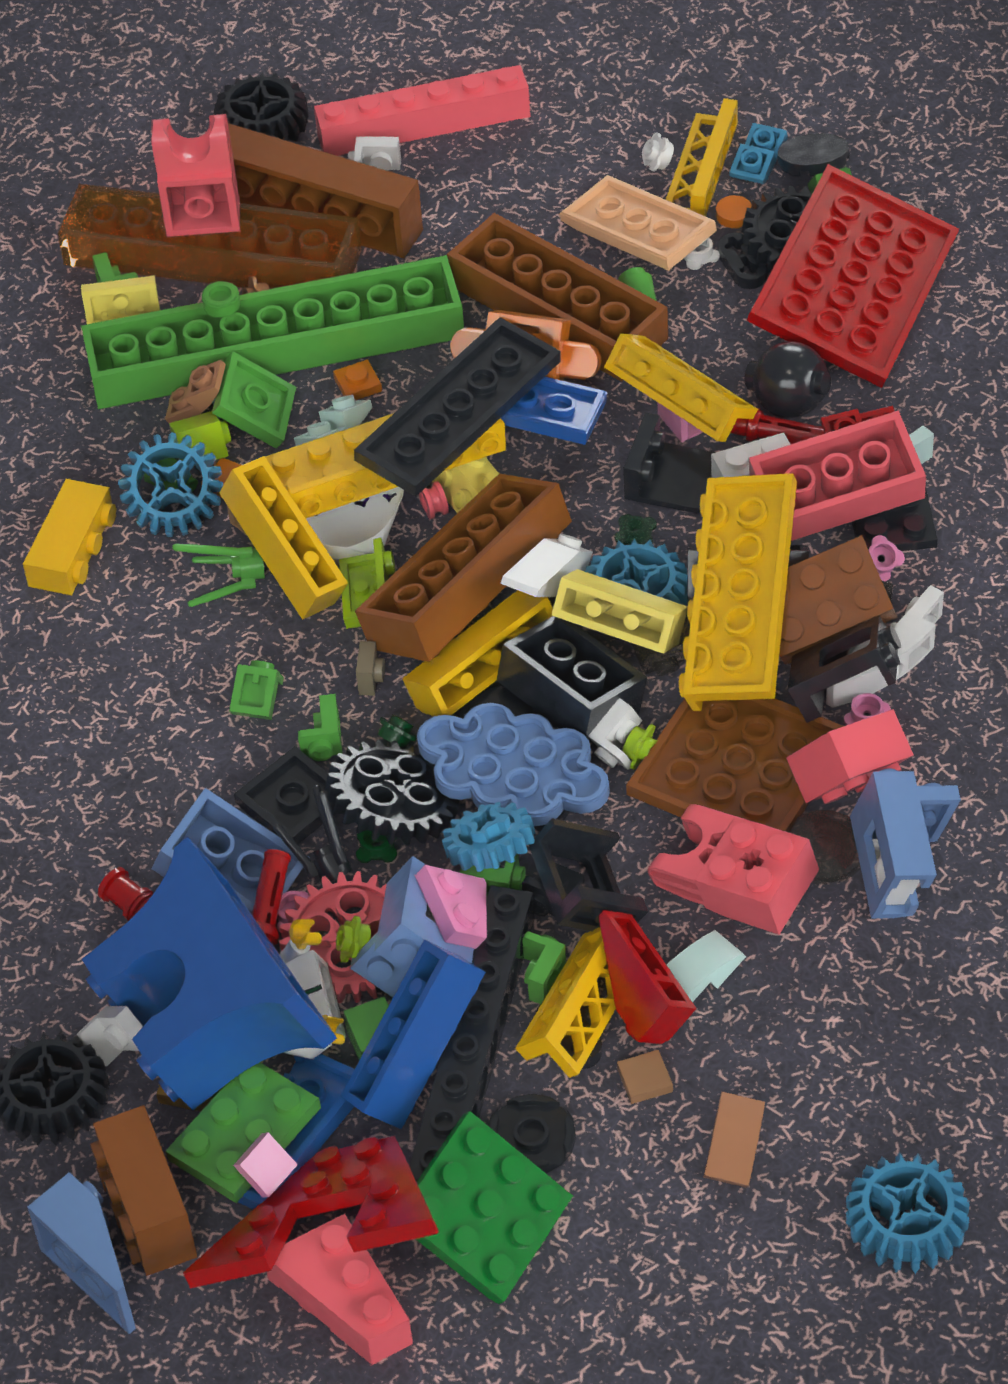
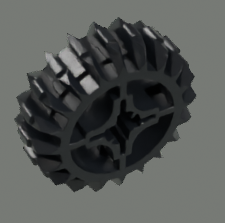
M262 72L259 77H252L248 74V78L245 80L236 78L234 85H225L224 92L218 94L217 101L214 104V115L226 114L229 124L289 141V139L298 141L299 132H305L306 123H308L309 118L307 98L299 88V84L291 83L289 77L279 79L277 73L271 77L265 76Z
M43 1031L40 1041L33 1042L26 1037L25 1047L19 1049L10 1046L9 1054L11 1058H0V1121H2L3 1127L8 1133L15 1131L16 1136L21 1141H24L31 1134L32 1140L37 1146L43 1141L44 1135H49L51 1142L57 1145L59 1140L58 1134L66 1132L67 1137L74 1141L76 1135L74 1127L79 1126L81 1129L89 1131L91 1126L89 1117L101 1119V1105L107 1104V1090L109 1089L110 1082L108 1074L105 1073L104 1061L100 1056H97L91 1044L83 1046V1042L78 1036L67 1041L66 1036L61 1031L55 1039H49V1036ZM50 1077H51L52 1082H53V1086H51V1087H49V1078H50ZM48 1087H49V1089H50V1096H49V1097H47V1093H46V1090H45V1089L48 1088ZM30 1106H38L43 1109L32 1108Z

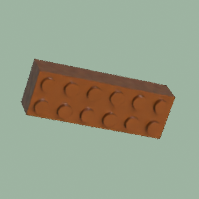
M228 123L240 209L403 259L422 233L423 223L419 181L417 179Z
M496 213L488 217L447 253L458 291L494 311L502 310L571 320L568 341L589 343L597 347L602 358L600 370L621 382L624 380L604 368L620 333L645 336L659 346L668 340L667 306Z
M498 474L355 610L366 640L375 641L377 651L427 662L438 656L440 651L507 587L500 584L503 575L544 538L557 539L559 534L572 522L559 484Z

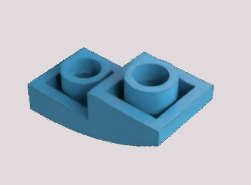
M753 123L745 144H740L729 172L730 177L764 184L778 159V148L788 139L787 130Z

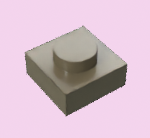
M360 641L356 667L359 695L375 696L376 683L384 682L385 659L378 658L375 641Z

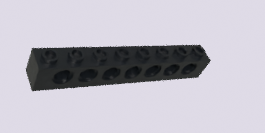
M492 885L490 887L487 897V938L474 949L472 964L486 973L461 1017L456 1031L451 1036L441 1055L409 1165L416 1182L462 1115L471 1111L478 1118L480 1117L524 959L522 939L527 931H532L535 920L533 892Z

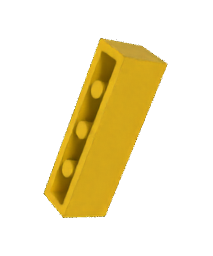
M265 456L232 469L219 494L302 620L335 604L348 582Z
M517 590L450 641L440 651L438 656L430 662L424 661L404 676L402 680L415 707L422 713L431 716L452 715L497 680L503 644L552 617L553 607L549 598L535 597Z

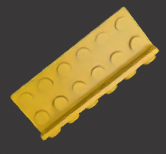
M393 414L265 456L305 518L398 487L354 461V449ZM500 418L444 471L506 450L505 423Z
M793 473L707 478L706 494H701L700 512L703 517L702 529H698L696 532V548L699 552L698 564L693 565L691 572L692 584L695 588L694 598L688 602L687 606L690 633L683 641L686 667L685 673H681L679 677L680 695L686 699L693 711H702L703 701L775 699L797 480Z

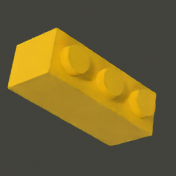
M65 479L23 562L28 587L72 596L77 584L85 582L88 575V562L92 555H98L101 550L102 533L106 526L111 527L116 518V505L112 504L109 487Z

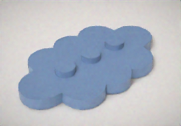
M484 703L472 708L463 719L451 715L434 716L426 720L420 726L417 733L419 753L425 760L435 764L434 776L438 790L443 795L452 799L472 798L477 808L482 804L494 805L496 802H500L502 808H505L510 803H515L517 809L526 808L528 815H531L534 826L548 824L552 818L556 819L563 809L579 814L591 813L601 808L608 800L610 794L608 775L601 767L590 763L591 748L586 736L575 729L560 728L553 730L550 722L539 714L529 713L515 717L509 708L501 704Z

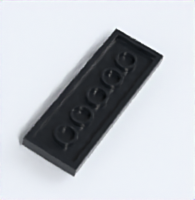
M502 318L497 319L355 448L354 461L416 497L561 362V351Z

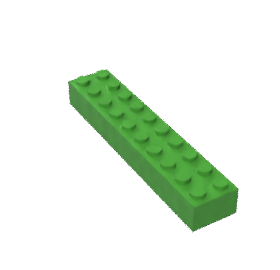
M445 255L239 295V309L226 317L209 315L205 312L203 302L81 326L98 409L169 396L176 389L188 386L193 370L199 366H206L219 360L225 362V359L232 351L277 375L451 341L454 334L464 328L461 300L448 257Z

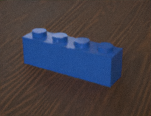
M424 939L340 1097L364 1114L402 1129L486 972L461 956Z

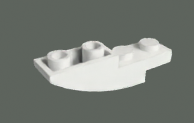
M931 585L920 597L916 596L910 601L905 615L898 623L893 622L890 624L895 629L901 642V648L898 649L900 665L897 666L896 680L921 662L934 648L935 623L942 616L944 592ZM870 640L852 647L848 655L866 647ZM875 666L827 688L826 704L834 708L851 703L854 697L863 693L873 694L888 686L878 667Z

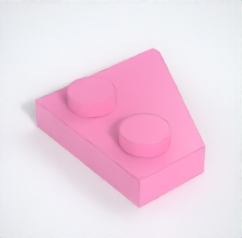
M424 865L415 877L444 941L476 949L487 938V883L485 879L454 872L450 869Z

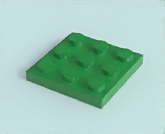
M468 1111L462 1115L417 1181L439 1233L416 1240L488 1299L501 1304L516 1285L573 1195L476 1115Z

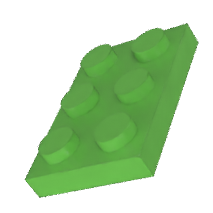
M259 1062L232 1079L218 1092L165 1151L168 1161L237 1203L251 1188L250 1183L233 1166L262 1133L269 1132L281 1147L285 1149L321 1109L320 1100L317 1096Z

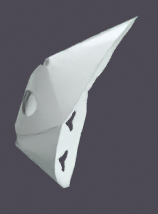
M396 487L370 496L365 507L355 505V502L320 513L318 516H311L306 518V520L338 566L339 559L374 553L373 539L381 538L385 546L404 490ZM396 493V496L390 502L383 497L384 494L391 496Z

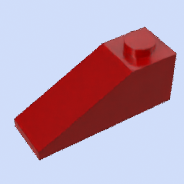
M603 910L598 917L616 1011L625 1022L627 1033L637 1042L663 1044L672 1038L697 1008L632 914Z

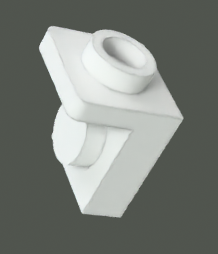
M356 136L355 150L348 152V159L386 171L400 170L401 153L399 137Z
M620 698L588 737L598 747L594 754L612 768L619 763L629 770L631 760L620 748L625 744L633 728L638 726L642 720L634 709Z
M106 1006L78 1032L77 1036L83 1042V1046L91 1044L97 1056H100L105 1066H108L122 1051H139L132 1038L143 1026L127 1006Z

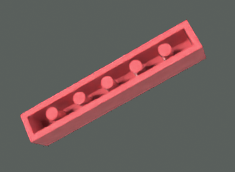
M521 65L330 102L314 106L317 135L322 151L338 156L355 150L356 136L399 137V143L527 118L530 117L529 87Z

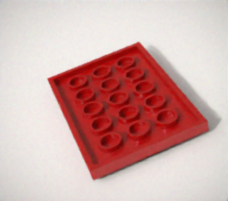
M828 164L746 321L786 341L806 344L813 348L822 359L882 388L957 236L959 228Z

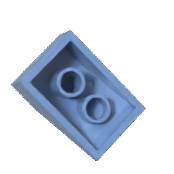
M204 788L161 848L152 870L164 877L170 866L174 847L189 837L229 881L252 914L265 851L268 849H278L291 855L283 894L288 891L304 866L279 836L207 788Z
M69 1172L27 1206L40 1250L130 1334L136 1329L107 1229L110 1223L102 1212L100 1205L103 1203V1198L90 1182L85 1181L82 1184Z

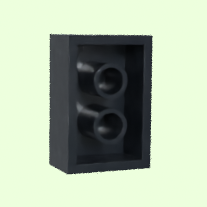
M552 616L503 644L496 681L559 729H575L583 733L589 740V743L593 741L588 735L619 698L629 704L637 714L640 713L647 677L576 624Z

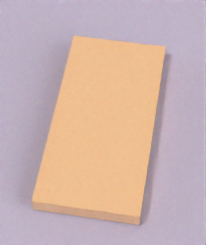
M609 175L605 176L559 213L561 221L577 231L668 271L717 231L715 220Z

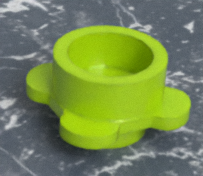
M650 724L646 730L636 726L628 735L622 751L632 760L631 769L635 770L641 760L649 754L652 746L657 743V740L653 738L655 725Z
M354 916L352 921L346 920L344 925H341L338 929L336 949L341 951V962L347 963L349 958L355 959L358 952L371 939L370 926L361 924L359 916Z

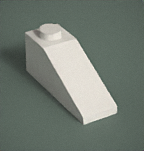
M560 534L558 539L544 538L503 575L500 584L535 597H556L561 577L576 569L585 572L593 552L581 548L582 540L569 535Z

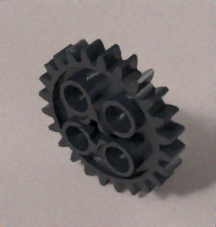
M789 186L788 193L785 194L777 187L774 190L773 196L764 192L762 193L761 201L754 199L751 208L746 209L741 233L744 234L742 244L748 245V255L757 254L756 265L763 262L768 264L766 271L768 273L775 266L812 195L809 194L808 187L806 186L803 187L801 193H797L793 186Z
M376 740L375 747L373 748L364 741L360 743L359 750L348 746L346 754L338 753L335 762H331L325 784V790L328 791L329 803H334L332 812L334 814H344L342 822L344 825L355 822L358 824L356 833L360 834L365 830L372 831L371 838L374 841L380 835H384L391 845L394 843L395 837L401 838L406 846L410 845L412 837H415L422 844L426 843L428 835L436 839L439 838L441 830L450 828V821L456 818L460 800L449 798L438 790L434 776L435 764L425 760L421 754L413 753L414 746L411 744L405 750L399 749L397 741H393L391 747H385L380 740Z

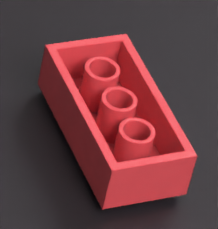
M899 410L749 458V476L794 474L797 480L791 541L925 498L926 474Z

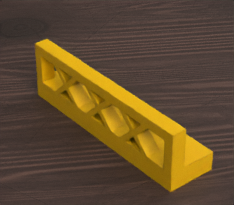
M724 98L718 116L696 113L666 200L674 203L676 199L688 194L690 196V208L686 209L706 217L738 124V100ZM701 124L714 125L710 136L705 137L699 130ZM705 146L706 151L703 159L697 161L691 155V152ZM697 170L698 174L695 183L688 185L683 179V175Z
M620 333L604 368L718 442H726L737 418L753 419L758 410L645 336Z
M600 927L581 936L515 1048L526 1061L548 1053L569 1078L579 1075L616 1010ZM598 977H605L608 994L606 998H600ZM581 1006H588L590 1027H583L580 1012ZM565 1035L572 1036L573 1057L560 1044Z

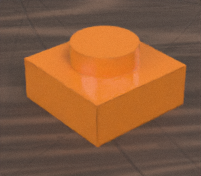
M368 359L333 371L334 380L343 396L353 395L354 399L358 400L382 392V384Z

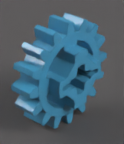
M496 802L494 805H479L478 811L474 813L466 810L463 812L464 816L461 819H452L450 821L452 828L444 829L443 834L445 838L442 839L446 856L450 859L452 866L460 864L461 869L464 871L472 866H476L477 872H481L484 868L498 869L500 862L504 860L510 863L515 862L514 857L516 854H526L528 852L526 845L534 844L535 839L533 835L536 832L531 815H528L525 807L517 809L515 803H510L505 808H502L501 803Z

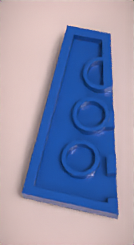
M323 1054L318 1055L314 1059L294 1056L296 1062L290 1074L285 1073L284 1077L317 1096L320 1100L321 1109L284 1149L298 1165L280 1186L317 1153L354 1108L353 1105L340 1096L355 1069ZM251 1186L238 1202L254 1209L268 1197L262 1198Z

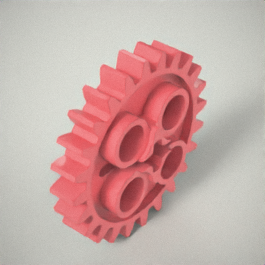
M357 871L352 881H346L344 873L339 872L337 883L334 884L326 876H323V888L319 890L308 884L306 887L309 897L305 899L295 895L294 902L297 910L286 909L285 917L289 923L280 925L281 935L284 938L279 941L281 952L290 941L289 929L292 922L296 919H314L315 924L310 928V932H328L322 937V942L319 945H310V950H314L327 963L338 1003L343 1002L346 993H352L356 1003H360L361 992L367 991L373 999L377 998V990L374 984L351 970L350 966L345 968L335 966L341 961V951L336 949V936L340 927L339 924L344 925L346 920L352 921L354 916H359L361 924L370 926L371 938L378 932L387 883L379 888L378 876L375 874L367 883L362 882L361 872ZM351 907L362 908L361 911L353 914L345 912ZM327 912H333V914L338 918L339 924L335 919L328 915Z

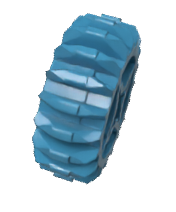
M171 432L169 434L168 443H163L160 435L156 434L154 435L155 446L150 448L147 442L141 441L140 447L143 454L139 455L134 451L129 452V459L134 465L122 464L121 471L128 477L118 480L119 488L127 490L120 495V500L122 503L130 504L126 509L129 517L140 514L136 521L140 528L146 526L151 521V534L156 535L160 531L161 526H165L166 536L172 537L174 526H179L182 535H188L186 524L192 522L195 528H202L203 525L199 516L202 514L209 519H212L214 516L213 511L207 505L219 506L221 504L220 497L214 494L215 492H220L223 487V482L215 480L222 475L221 467L212 466L216 461L213 453L203 455L206 448L202 442L197 443L191 449V436L185 435L181 444L177 443L175 433ZM167 458L183 459V461L178 460L170 467H162L156 463ZM194 466L203 477L202 488L198 497L186 485L191 476L190 470ZM145 473L156 484L154 491L151 493L152 499L148 504L140 496V483ZM161 479L164 481L167 480L170 483H173L175 480H177L179 489L169 487L167 490H165L163 481H161ZM171 503H180L187 507L176 512L158 511L159 509L164 510Z
M635 538L631 545H624L618 540L616 549L613 550L604 546L602 556L593 555L591 565L586 566L585 572L685 606L688 603V575L685 563L680 562L677 552L668 553L665 544L655 548L651 539L645 545L638 544Z
M900 1152L895 1157V1163H889L881 1156L877 1169L866 1165L862 1178L855 1177L852 1183V1192H849V1195L846 1197V1208H848V1211L846 1212L845 1219L846 1224L851 1228L850 1237L853 1243L861 1242L863 1256L870 1255L876 1251L875 1261L878 1267L884 1264L888 1258L893 1259V1268L896 1273L902 1268V1261L910 1262V1268L915 1274L920 1269V1260H925V1263L932 1269L938 1264V1256L949 1261L953 1255V1247L960 1248L964 1240V1233H966L969 1227L968 1198L963 1197L964 1188L962 1182H953L954 1175L951 1169L938 1172L939 1164L936 1159L925 1165L922 1164L919 1153L913 1158V1161H905ZM927 1194L939 1203L945 1216L936 1213L935 1207L926 1202ZM871 1206L880 1210V1215L889 1220V1229L883 1227L875 1219L870 1209ZM900 1211H902V1212H903V1215H902L901 1218L899 1219Z

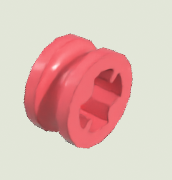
M438 481L432 482L430 488H425L419 493L421 505L429 520L434 519L435 514L438 512L442 513V515L449 513L444 490Z

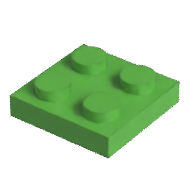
M232 351L224 362L226 366L212 413L268 445L278 448L285 439L296 386Z

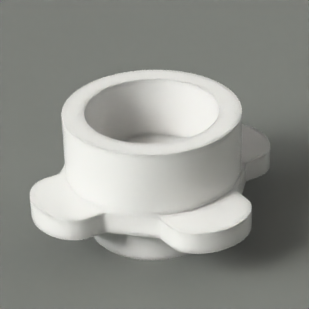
M654 133L651 139L645 143L642 150L644 165H649L651 171L665 169L673 156V144L667 138H661L660 133Z
M707 238L684 259L689 269L697 270L703 264L717 262L720 254L718 250L713 249L712 240Z

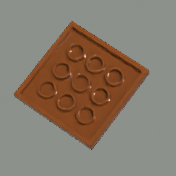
M684 698L657 738V743L652 746L649 754L645 756L626 784V794L680 818L688 806L697 804L791 833L809 803H805L786 757L827 732L844 726L823 717L807 723L798 707L776 698L703 701L702 711H693Z

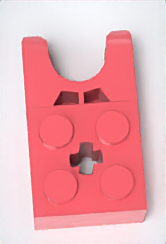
M226 114L209 115L210 125L205 134L195 138H185L178 135L173 130L169 118L152 120V149L167 237L240 231V200Z
M691 804L681 816V820L688 838L698 844V846L689 853L681 855L659 853L647 869L653 883L686 900L704 905L706 909L724 917L779 935L819 871L810 840L701 805Z

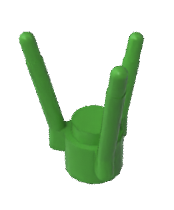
M178 543L172 546L174 551L219 555L196 556L192 558V562L231 564L233 578L241 577V581L190 600L188 602L189 607L206 603L243 589L256 588L255 580L265 579L263 559L256 548L252 549V546L236 548Z

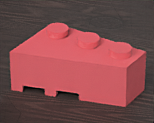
M343 1214L285 1243L272 1270L267 1272L269 1281L289 1294L308 1313H312L329 1327L331 1332L373 1365L413 1344L410 1320L367 1250L353 1252L347 1239L352 1224L347 1216Z

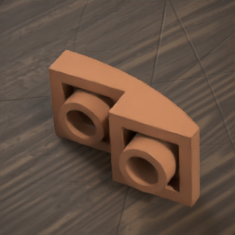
M219 360L206 366H199L193 370L188 386H182L172 392L165 420L168 423L199 415L205 411L219 393L226 364Z
M721 1092L703 1178L748 1188L763 1118L764 1101Z

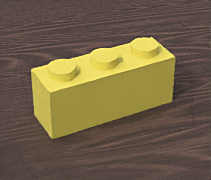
M576 569L561 577L552 616L664 654L679 644L687 614V606Z

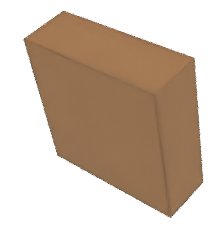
M659 1049L617 1062V1070L631 1104L673 1092V1084Z

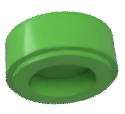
M225 281L214 282L208 285L202 292L205 312L214 317H226L235 313L240 307L238 288L234 284Z

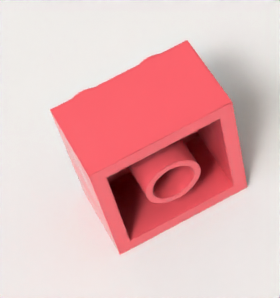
M894 709L829 731L786 757L805 803L807 804L822 798L824 804H829L847 796L849 791L856 790V793L862 792L873 771L883 769L902 771L899 764L914 756Z

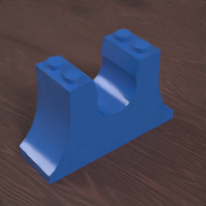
M189 837L174 847L173 857L167 873L146 904L118 931L82 958L91 973L86 978V981L101 999L108 995L110 999L107 1001L110 1006H127L143 1027L132 1038L141 1053V1056L136 1059L139 1066L151 1080L158 1076L161 1078L158 1083L173 1102L181 1098L192 1110L196 1109L239 1074L265 1059L295 1049H325L337 1039L332 1029L229 881Z

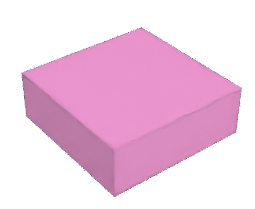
M268 1132L262 1133L233 1166L260 1196L265 1198L272 1195L298 1164Z

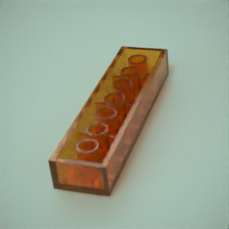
M78 184L57 233L63 263L67 266L94 269L92 255L106 252L111 266L118 265L119 271L123 273L136 272L138 275H155V277L210 284L225 281L241 288H248L250 276H255L257 283H267L270 289L352 274L362 250L359 220L356 217L240 203V231L167 237L159 193Z

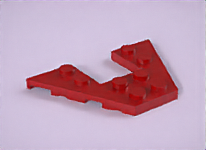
M391 1136L383 1139L370 1137L353 1146L340 1149L332 1146L319 1151L274 1191L270 1197L254 1208L183 1272V1275L191 1289L271 1271L298 1218L360 1204L362 1206L347 1235L353 1252L436 1235L439 1233V1230L396 1137Z

